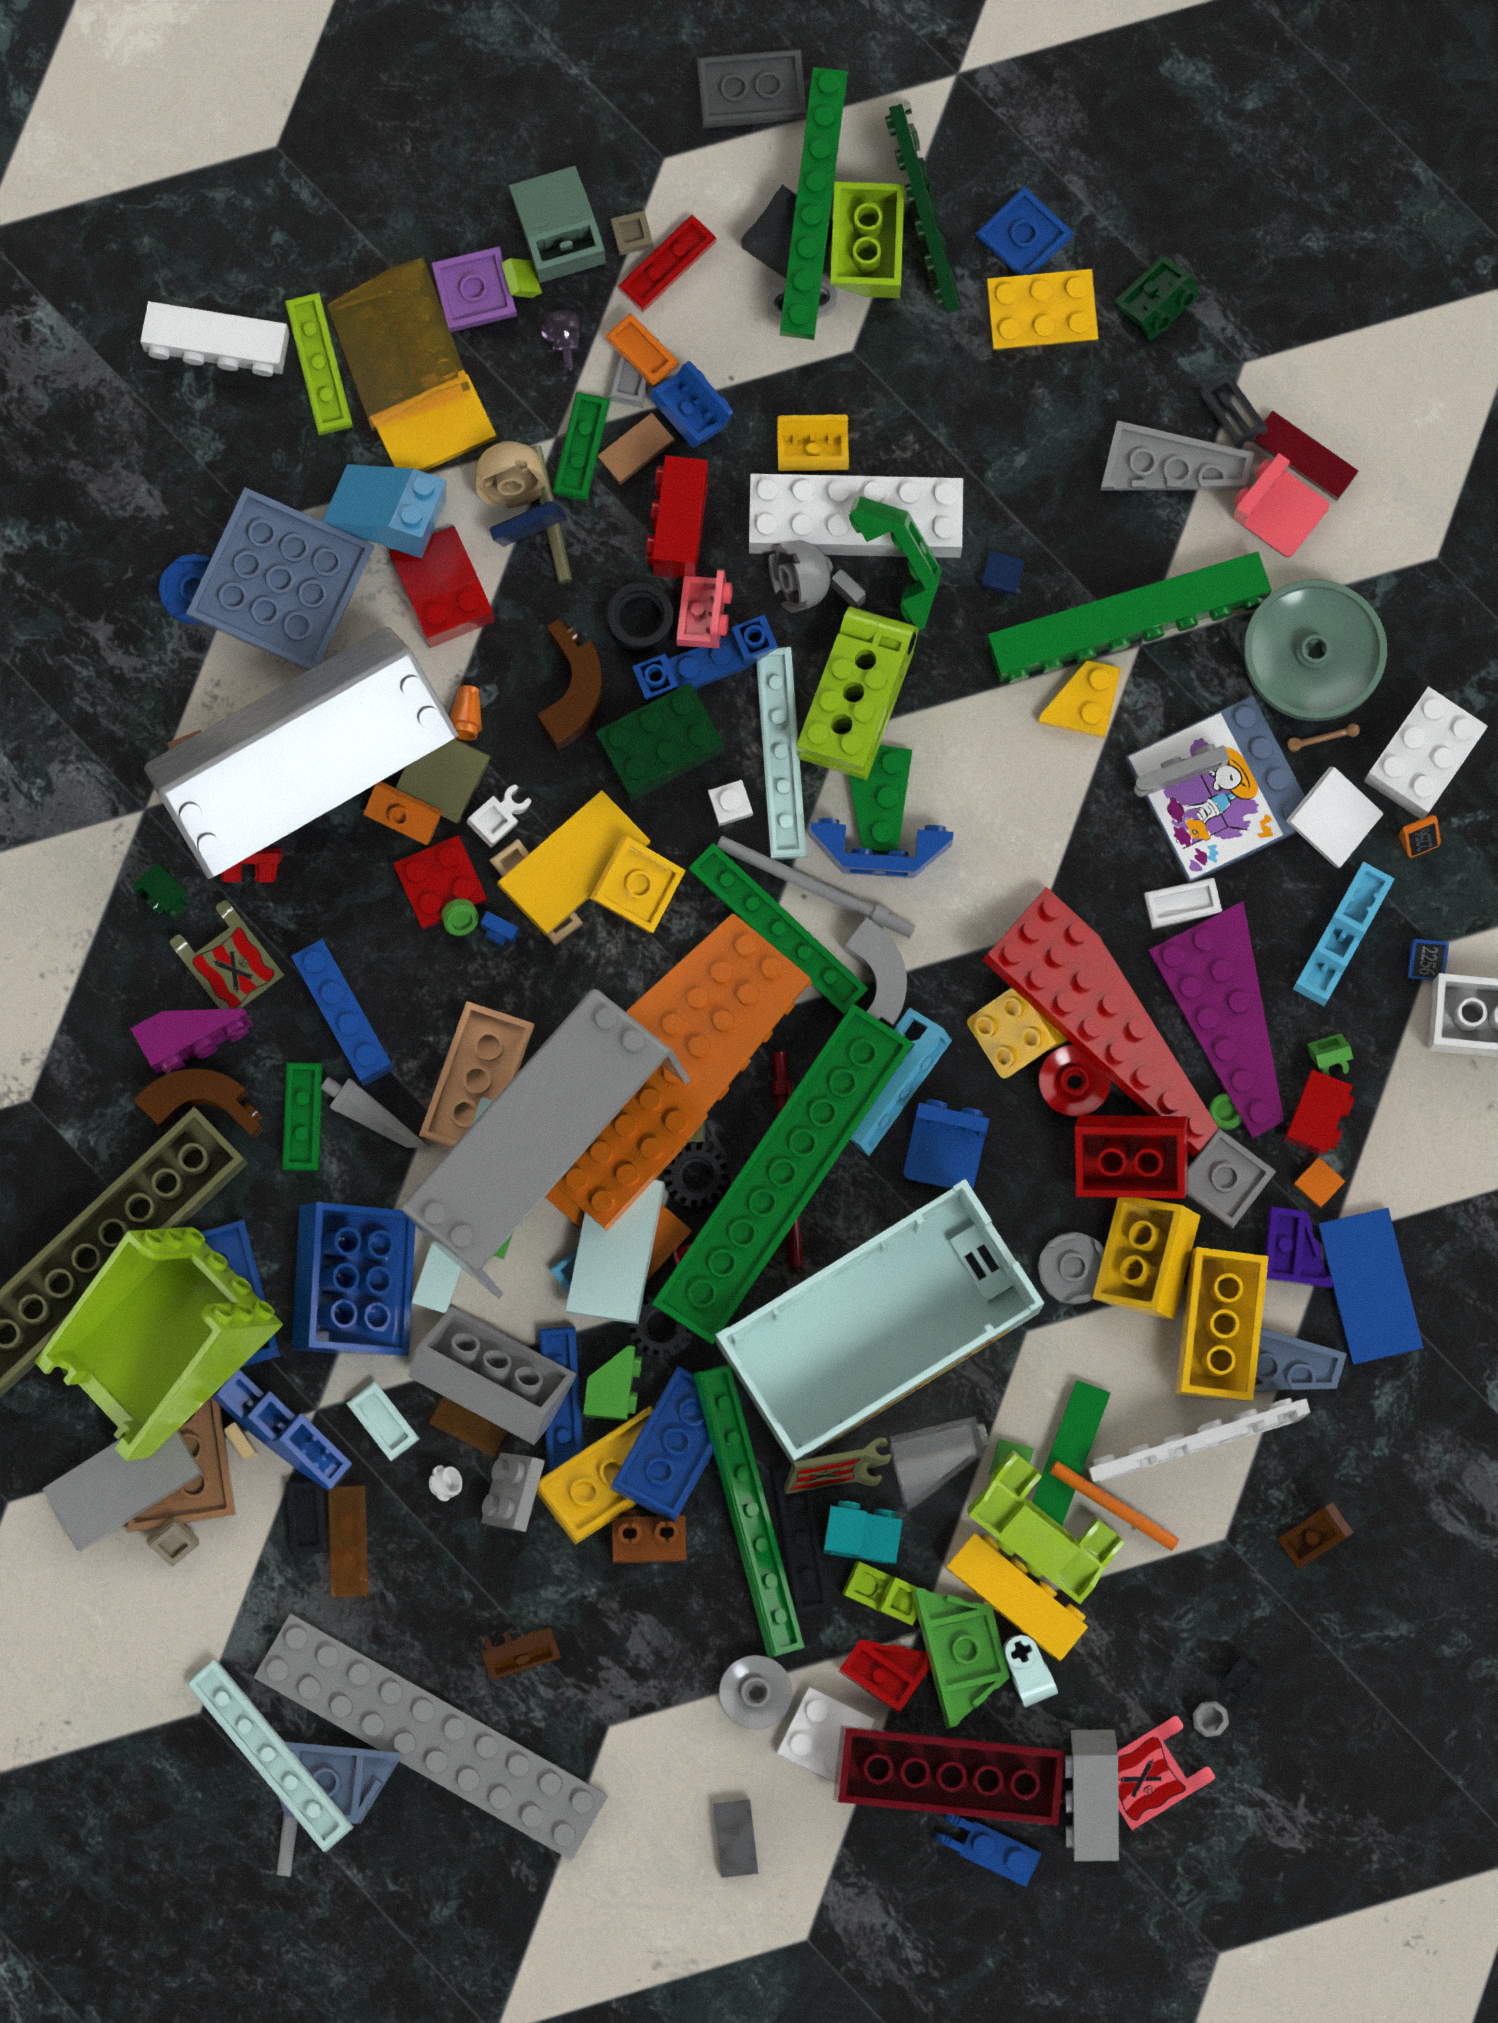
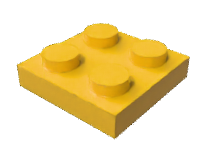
M622 836L589 899L644 931L653 933L686 870L632 838Z

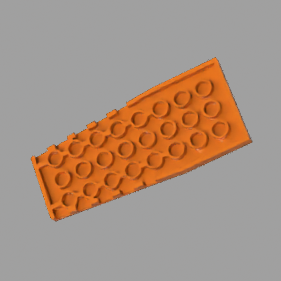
M731 914L626 1011L628 1015L673 1050L691 1080L685 1085L660 1065L555 1186L604 1230L608 1231L681 1152L708 1117L707 1112L717 1100L721 1101L730 1089L729 1084L750 1064V1057L762 1042L766 1043L772 1036V1029L784 1014L788 1015L795 1006L794 1001L805 987L812 985L810 977L736 914Z

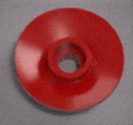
M1067 1045L1058 1048L1046 1058L1039 1074V1087L1044 1100L1052 1109L1063 1115L1079 1116L1092 1113L1104 1103L1110 1091L1111 1079L1074 1045ZM1072 1076L1078 1077L1081 1081V1086L1076 1089L1070 1088L1067 1083L1068 1078Z

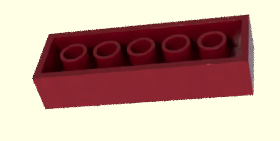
M841 1725L833 1800L840 1803L1058 1826L1066 1751L1056 1748Z

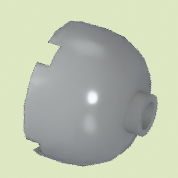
M802 540L773 545L772 549L776 551L774 554L769 555L768 558L769 575L774 592L777 593L780 589L783 592L786 600L781 602L783 608L790 613H794L817 605L828 593L831 576H833V565L829 557L825 556L814 544Z

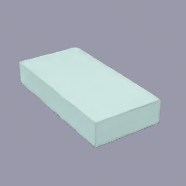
M373 1382L346 1403L390 1461H393L420 1440L376 1382Z

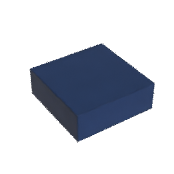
M990 551L981 587L1015 596L1025 560Z

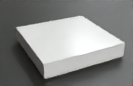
M1329 767L1288 817L1286 822L1334 867L1340 868L1384 813L1335 767Z

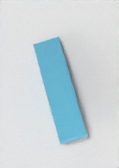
M1365 862L1362 863L1293 990L1325 1006L1394 881L1393 877Z

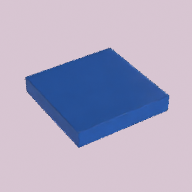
M1025 186L975 233V238L1015 276L1036 274L1074 237V233Z

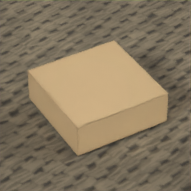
M234 1422L224 1429V1433L243 1460L250 1461L259 1455L238 1423Z

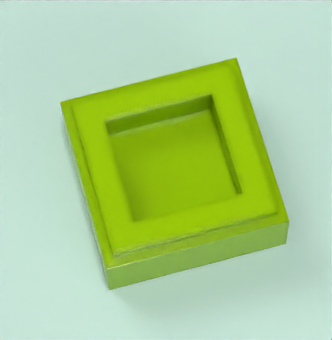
M510 258L502 262L503 272L511 296L534 298L542 293L532 261Z

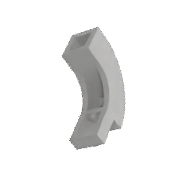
M866 917L846 943L845 952L861 963L870 972L874 980L876 996L867 1013L893 1029L901 1015L907 991L905 964L892 938Z

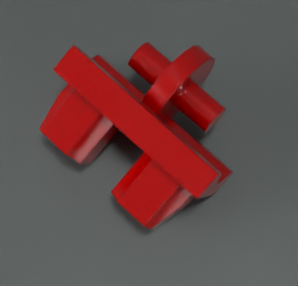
M263 848L220 873L222 882H241L242 864H255V882H274L278 864L282 860V848Z

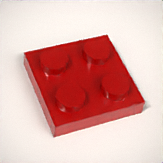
M459 835L393 863L422 930L442 922L441 913L443 908L455 899H467L475 907L488 902Z

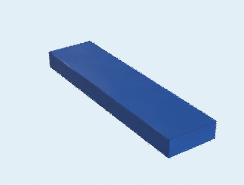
M575 1327L539 1329L540 1354L577 1374L552 1423L545 1431L548 1473L583 1451Z

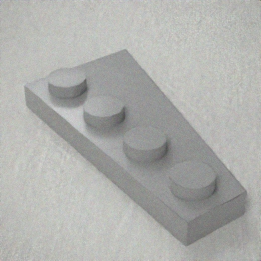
M1117 421L1100 491L1242 490L1248 483L1254 452Z

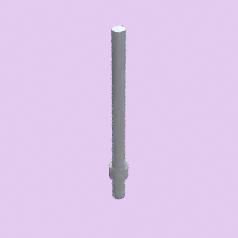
M721 836L717 847L723 852L864 918L867 917L882 929L886 927L909 939L914 932L915 925L892 915L890 909L879 904L877 907L870 905L725 836Z

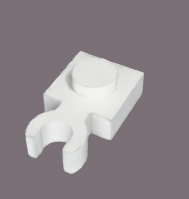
M516 784L506 790L501 803L492 796L466 822L491 848L517 825L518 820L513 814L524 813L531 803L529 797L520 804L512 800L511 796L518 790Z

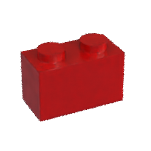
M1312 1070L1308 1075L1283 1141L1320 1156H1324L1328 1149L1335 1150L1342 1134V1130L1337 1128L1341 1115L1348 1117L1355 1097L1350 1095L1353 1085Z

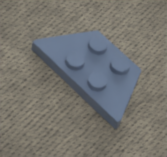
M285 1742L349 1822L361 1824L401 1759L400 1752ZM280 1799L285 1817L296 1818Z

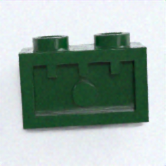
M1162 255L1114 303L1117 310L1138 324L1145 337L1152 341L1156 336L1164 332L1179 314L1194 303L1195 299L1199 296V291L1189 272L1165 255Z

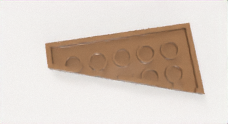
M212 1397L178 1429L203 1474L128 1521L126 1532L159 1528L173 1516L181 1523L186 1524L236 1515L221 1406Z

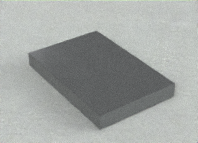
M801 49L697 58L703 128L807 119Z

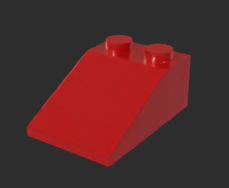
M454 525L432 534L422 559L397 550L389 552L429 648L495 622L493 611Z

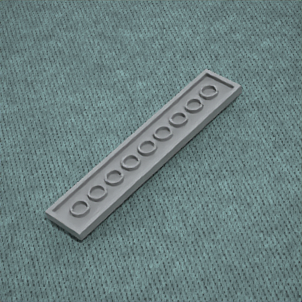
M291 1613L253 1677L378 1750L400 1752L401 1759L399 1762L570 1860H573L608 1797L607 1794Z

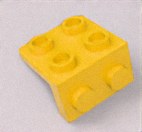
M1012 987L974 1013L967 1020L970 1030L1002 1078L1012 1076L1046 1051L1069 1041Z

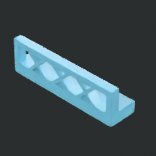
M911 1008L907 1010L894 1028V1031L906 1038L905 1032L913 1021L927 1029L920 1039L911 1041L914 1043L911 1048L912 1050L906 1055L902 1064L896 1070L850 1139L858 1150L868 1156L873 1152L952 1042L942 1027Z

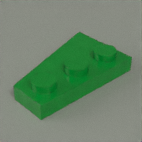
M880 745L867 780L848 775L861 848L871 849L873 853L886 855L888 851H898L912 757L911 749Z

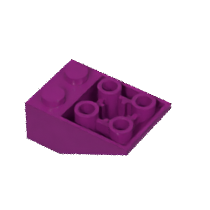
M245 1009L161 1011L130 1029L151 1067L160 1077L164 1074L184 1070L186 1068L185 1063L195 1057L201 1060L212 1055L218 1050L216 1045L227 1039L230 1042H234L243 1038L249 1033L248 1028L253 1026L254 1023Z

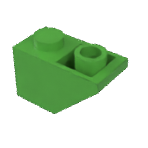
M627 1346L588 1377L584 1417L627 1422L629 1413L636 1414L638 1392H632L631 1390L633 1377L640 1378L642 1356L636 1355L635 1346Z

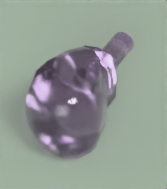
M568 309L550 312L547 316V322L541 325L543 338L546 341L553 342L554 350L562 349L565 371L574 370L571 348L579 346V318L576 312Z

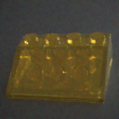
M423 257L392 267L327 304L372 431L472 396L468 379Z

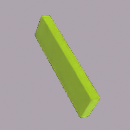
M315 293L285 301L319 436L352 428L353 425L320 294Z

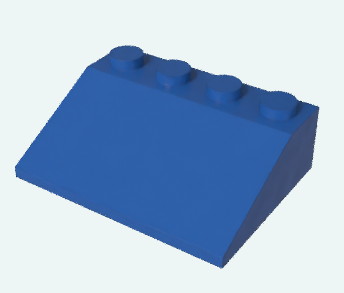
M323 1202L299 1206L292 1350L409 1356L415 1224L403 1210Z

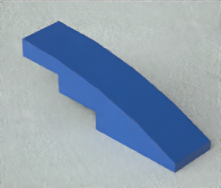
M240 1370L211 1396L264 1445L327 1491L332 1489L352 1464L302 1414L295 1416L270 1391L263 1393Z

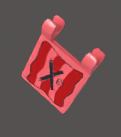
M1173 1716L1118 1751V1809L1131 1830H1134L1210 1783L1215 1778L1211 1768L1206 1766L1186 1779L1163 1741L1183 1728V1723L1177 1716Z

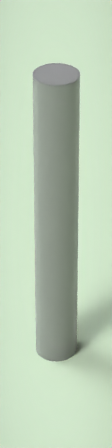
M285 1814L283 1816L276 1875L291 1877L298 1820L293 1817H285Z

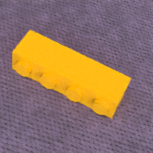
M974 1533L945 1569L987 1604L991 1605L993 1609L1022 1633L1033 1639L1040 1648L1057 1662H1060L1088 1628L1083 1623L1086 1616L1070 1603L1066 1608L1054 1599L1058 1593L1044 1581L1040 1580L1038 1584L1033 1582L1026 1576L1029 1570L1015 1557L1012 1556L1009 1561L997 1552L1000 1547L990 1536L983 1533L979 1537Z

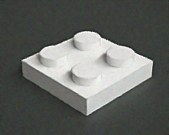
M809 1687L777 1754L835 1783L841 1725L871 1729L875 1719Z

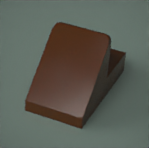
M1331 1502L1278 1538V1541L1296 1567L1300 1569L1347 1538L1353 1531L1333 1502Z

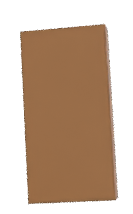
M651 413L597 457L611 476L621 485L673 444L674 438L654 414Z

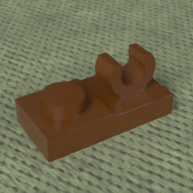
M551 1627L544 1630L531 1631L525 1636L516 1638L515 1641L512 1640L508 1632L503 1633L505 1643L493 1647L490 1638H486L484 1641L486 1650L481 1651L491 1681L561 1658Z

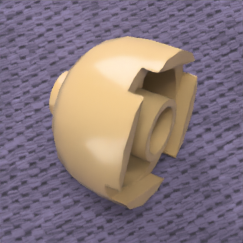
M514 441L497 443L485 450L476 464V493L480 500L491 506L496 507L495 501H508L506 504L507 508L527 505L541 496L542 490L540 488L546 487L545 470L539 455L532 448Z

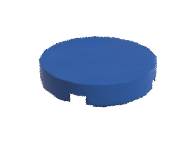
M199 554L180 556L161 575L158 589L162 605L171 617L181 623L190 625L202 624L187 617L186 612L211 561V558Z

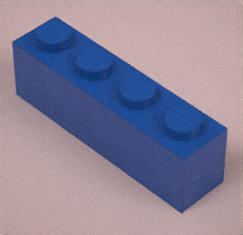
M323 939L292 955L291 957L362 1086L364 1087L395 1070Z

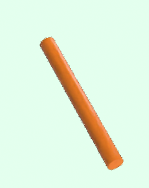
M1056 1461L1051 1467L1050 1474L1170 1551H1173L1178 1544L1179 1538L1059 1461Z

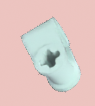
M1019 1634L1008 1638L1003 1645V1652L1008 1669L1012 1675V1682L1024 1708L1058 1694L1053 1677L1033 1639ZM1018 1641L1023 1646H1029V1651L1025 1653L1026 1659L1024 1661H1021L1018 1657L1012 1658L1011 1652L1015 1650L1014 1643Z

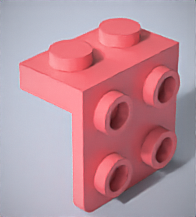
M1278 453L1273 461L1266 459L1255 473L1258 480L1250 489L1245 486L1233 502L1237 505L1233 519L1282 556L1289 558L1294 555L1327 513L1329 503L1287 471L1290 461Z

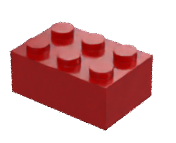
M665 455L664 466H657L655 487L656 496L660 497V500H653L651 510V530L656 532L655 535H648L646 556H648L647 565H653V575L656 577L684 580V576L696 577L708 486V460Z
M1079 1115L1075 1125L1076 1197L1185 1198L1188 1189V1116Z

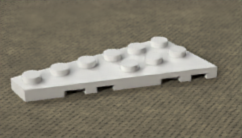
M1291 1398L1270 1404V1406L1266 1407L1267 1411L1259 1414L1256 1409H1251L1236 1414L1235 1417H1232L1233 1422L1223 1425L1221 1419L1200 1425L1197 1428L1198 1433L1184 1437L1183 1433L1163 1438V1444L1150 1448L1149 1444L1146 1443L1127 1449L1129 1455L1115 1459L1114 1454L1094 1459V1467H1090L1087 1470L1089 1480L1094 1484L1298 1422L1311 1413L1307 1400L1305 1398L1292 1403Z

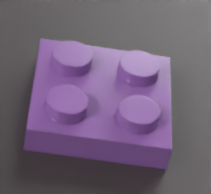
M500 246L432 263L449 333L517 316L513 297L510 295L502 268L503 258Z

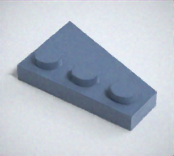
M1261 1328L1254 1391L1335 1389L1338 1386L1347 1353Z

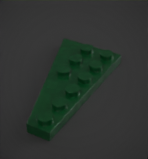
M910 102L889 107L891 115L885 116L890 136L897 135L900 149L895 150V155L900 171L906 170L910 183L904 185L909 204H916L920 218L914 219L919 239L926 238L929 252L924 253V258L929 274L935 272L939 286L933 287L938 307L945 306L946 313L961 310L962 304L953 269L945 255L947 254L944 234L940 226L937 227L936 223L937 216L939 215L923 157L918 158L917 151L921 150L918 133L913 123L908 124L906 115L912 114Z

